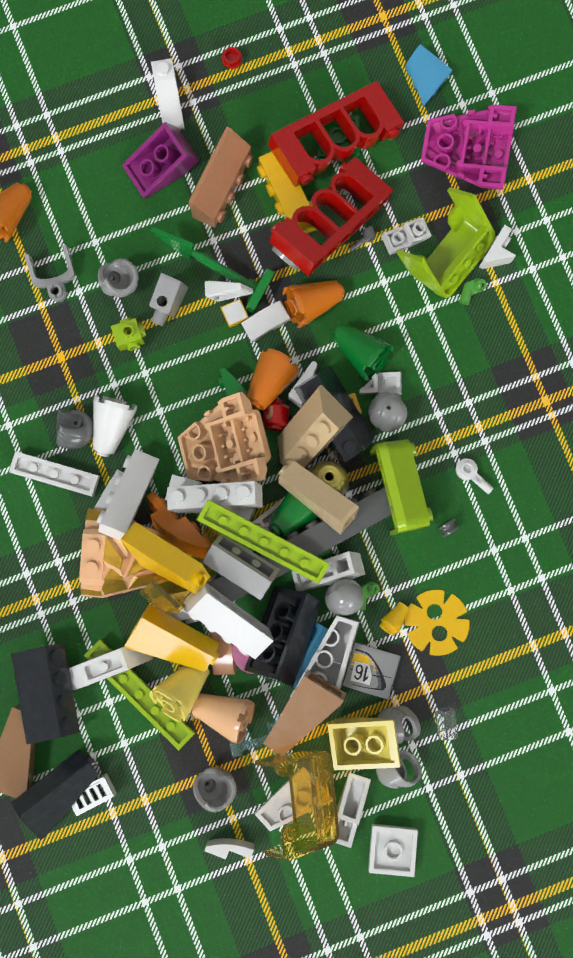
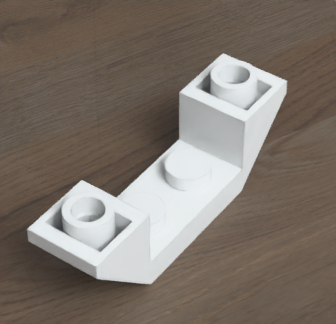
M122 647L69 668L72 689L74 691L152 660L153 656Z

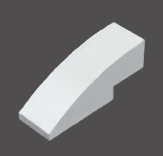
M349 772L336 809L328 841L349 848L352 847L371 779Z

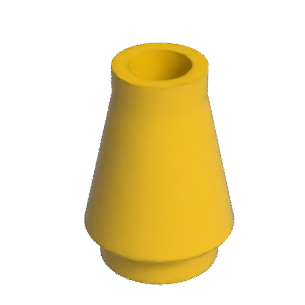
M398 602L381 619L382 623L379 626L385 632L394 636L400 632L410 609L405 604Z

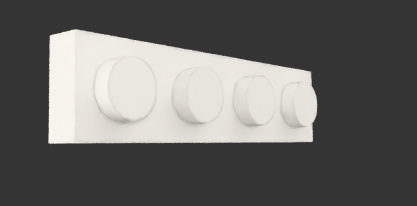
M16 451L9 470L10 473L91 497H94L100 476Z

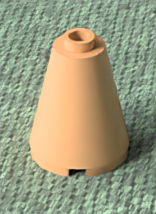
M201 693L192 708V714L232 743L239 745L248 732L245 730L248 723L251 724L255 703L248 699Z

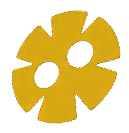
M430 590L418 595L417 600L423 609L410 603L408 607L410 610L405 617V626L418 627L407 633L411 643L417 649L423 651L430 642V655L434 656L446 655L457 650L458 647L452 637L464 642L469 631V620L456 619L467 612L464 604L453 594L450 595L444 604L443 590ZM437 604L441 607L442 615L439 619L433 620L428 617L427 608L430 605ZM434 627H445L447 630L445 640L436 641L432 637Z

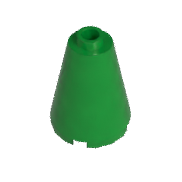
M349 324L339 325L334 331L335 343L359 375L366 381L369 380L368 377L370 375L373 376L375 373H380L390 360L387 358L388 353L393 354L394 347Z
M288 492L269 520V530L284 538L319 517Z

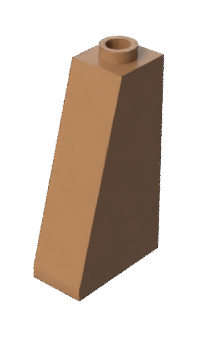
M307 669L263 744L271 752L284 756L342 705L347 693Z
M19 704L12 707L0 738V793L14 798L19 797L33 786L36 743L26 744Z

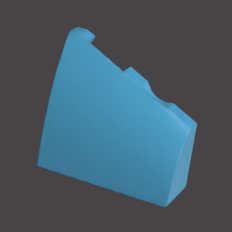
M421 44L405 65L408 76L412 78L413 87L418 91L421 104L424 107L437 94L439 87L452 73L450 67Z

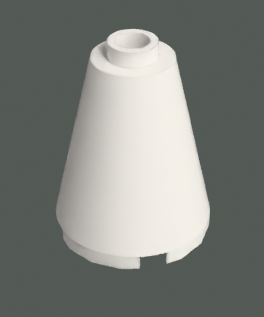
M94 395L93 449L97 451V455L109 457L110 454H115L137 411L136 405L132 404L130 408L129 405H126L127 402L105 396H103L102 400H99V396Z

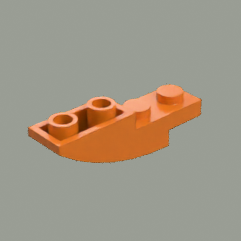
M155 492L147 495L149 507L153 512L151 519L154 528L177 548L204 559L212 544L206 536L202 537L200 535V530L194 521L190 522L186 516L179 519L175 512L167 510L165 499L163 497L159 498Z

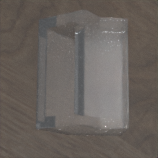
M444 708L435 711L438 740L449 741L458 738L455 710L453 708Z

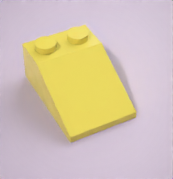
M336 718L328 724L334 770L401 767L394 719Z

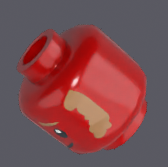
M275 399L265 410H262L261 418L263 425L266 426V430L283 431V428L288 425L290 408L288 405L283 404L282 399Z

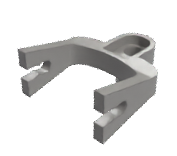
M62 245L68 270L64 274L50 279L37 278L33 258L29 254L24 255L33 285L37 288H47L49 297L55 302H62L66 299L65 283L72 281L76 276L71 252L67 245ZM59 289L57 296L54 295V290Z

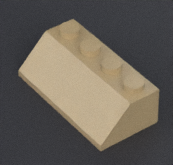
M322 385L316 389L277 437L280 463L283 466L286 464L290 465L295 461L305 469L308 468L353 418Z

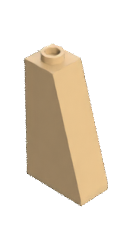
M293 461L290 465L286 464L279 471V484L340 535L355 519L359 509L355 503L297 462Z

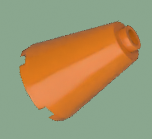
M15 183L0 192V240L4 238V242L11 239L32 199L31 190L24 183Z
M336 280L289 285L283 289V295H287L284 305L291 317L292 323L297 322L298 325L296 327L301 328L341 302L343 295H345L343 285Z
M265 349L262 350L246 396L251 402L252 410H265L298 377L300 372L298 365L295 363L293 366L289 362L290 357L274 349H268L267 352H265Z

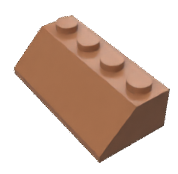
M226 127L189 200L192 217L213 228H216L218 222L222 223L226 214L224 210L227 204L230 205L235 196L234 190L236 186L241 185L244 178L243 172L246 167H250L253 161L251 146L230 127Z

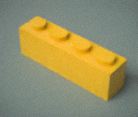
M272 152L260 156L257 170L261 179L265 178L267 182L266 189L269 196H274L277 202L275 203L279 216L283 215L284 219L287 217L291 219L296 209L301 206H309V202L301 186L294 187ZM298 222V225L307 234L317 230L309 223Z

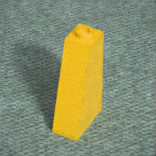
M136 522L121 538V541L139 565L194 594H197L210 578L202 563Z
M149 604L132 630L124 647L205 671L209 664L214 665L219 657L217 649L220 643Z

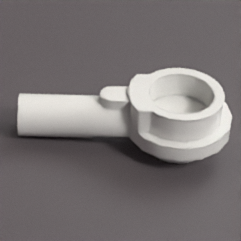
M462 459L456 465V474L459 478L474 481L487 494L494 489L477 474L478 468L473 460Z

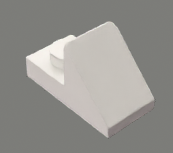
M504 225L479 267L481 269L511 263L516 257L515 254L505 249L511 240V237L508 236L512 230L510 227Z

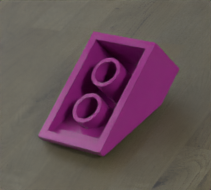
M164 122L122 166L142 197L146 199L185 175L200 160L179 128Z

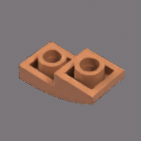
M210 631V638L220 643L217 649L219 657L215 664L212 665L213 675L235 674L237 668L232 655L233 644L226 643L221 635Z

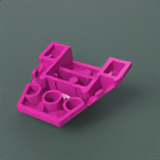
M491 105L488 106L487 110L475 112V109L469 110L468 114L460 116L451 114L428 119L421 162L478 187L503 190L517 106Z

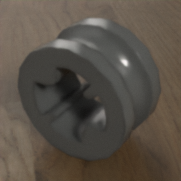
M455 518L438 528L439 531L443 532V538L460 528L459 525L455 524Z

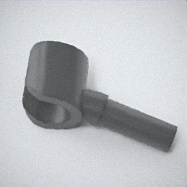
M372 226L362 230L364 237L349 247L352 252L362 244L375 240L376 235Z

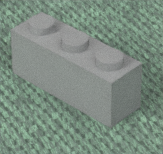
M222 533L213 542L202 562L260 600L280 570Z

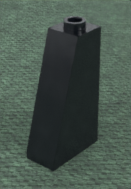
M79 749L11 802L19 819L40 840L46 837L98 776L94 769V766L97 764L91 755L85 756Z

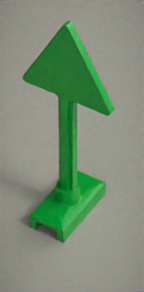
M154 227L151 229L154 235L186 259L190 260L192 256L198 262L231 281L252 288L253 293L248 298L245 310L251 314L253 313L275 272L267 268L258 282L250 278L247 279L202 252L195 251L193 249L194 243Z

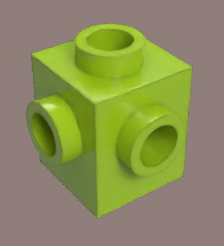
M125 318L120 320L119 324L111 326L116 345L120 351L127 349L128 351L137 350L141 347L140 345L145 344L143 339L146 336L144 326L139 324L136 318Z

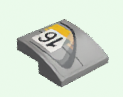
M355 643L343 686L389 699L401 656Z

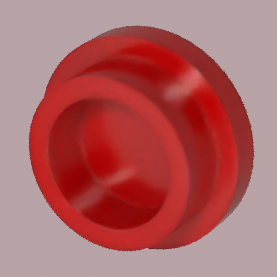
M235 47L227 48L222 54L223 65L229 69L238 68L242 63L241 52Z

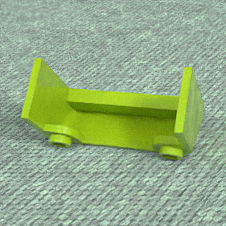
M451 187L447 190L455 204L448 214V224L451 230L428 259L422 255H413L402 250L397 251L398 256L409 273L434 293L444 298H449L453 295L495 240V231L476 195Z
M408 439L375 444L370 451V456L377 455L395 526L394 530L389 531L390 536L430 526L433 515L430 507L427 508L414 459V456H416L414 443H410Z

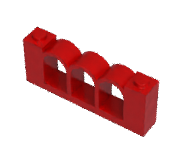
M375 81L272 133L268 146L294 187H297L301 184L307 185L313 180L314 174L325 172L332 160L339 162L348 160L352 157L356 147L368 149L376 144L378 138L381 142L388 138L390 140L396 138L400 134L404 121L379 83ZM360 108L373 128L374 133L364 134L360 132L348 113ZM336 120L349 140L350 146L340 147L336 145L323 126ZM312 133L325 153L326 158L322 160L311 158L298 139Z
M356 157L349 163L345 161L338 170L340 173L334 175L327 189H320L315 192L309 206H301L296 209L291 219L287 217L282 223L278 221L271 229L272 236L269 242L307 276L316 270L387 203L393 192L391 187ZM340 188L348 191L364 206L358 211L336 189ZM317 205L329 207L346 223L339 228L319 210ZM298 222L309 223L328 240L323 245L318 244L301 229Z

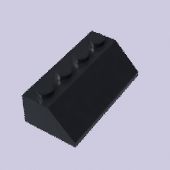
M329 365L296 386L294 390L304 405L316 389L322 385L353 416L349 423L329 444L338 462L346 463L364 451L375 438L333 368Z
M274 586L261 622L270 629L274 641L256 659L249 655L244 670L293 687L322 601L305 592Z
M59 643L11 653L26 744L57 739L80 732L65 644Z

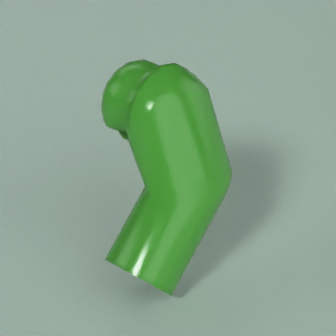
M476 278L466 282L463 286L459 303L469 305L471 296L487 287L486 280Z
M373 581L361 586L363 590V605L360 610H366L367 599L374 594H378L380 591L379 585Z

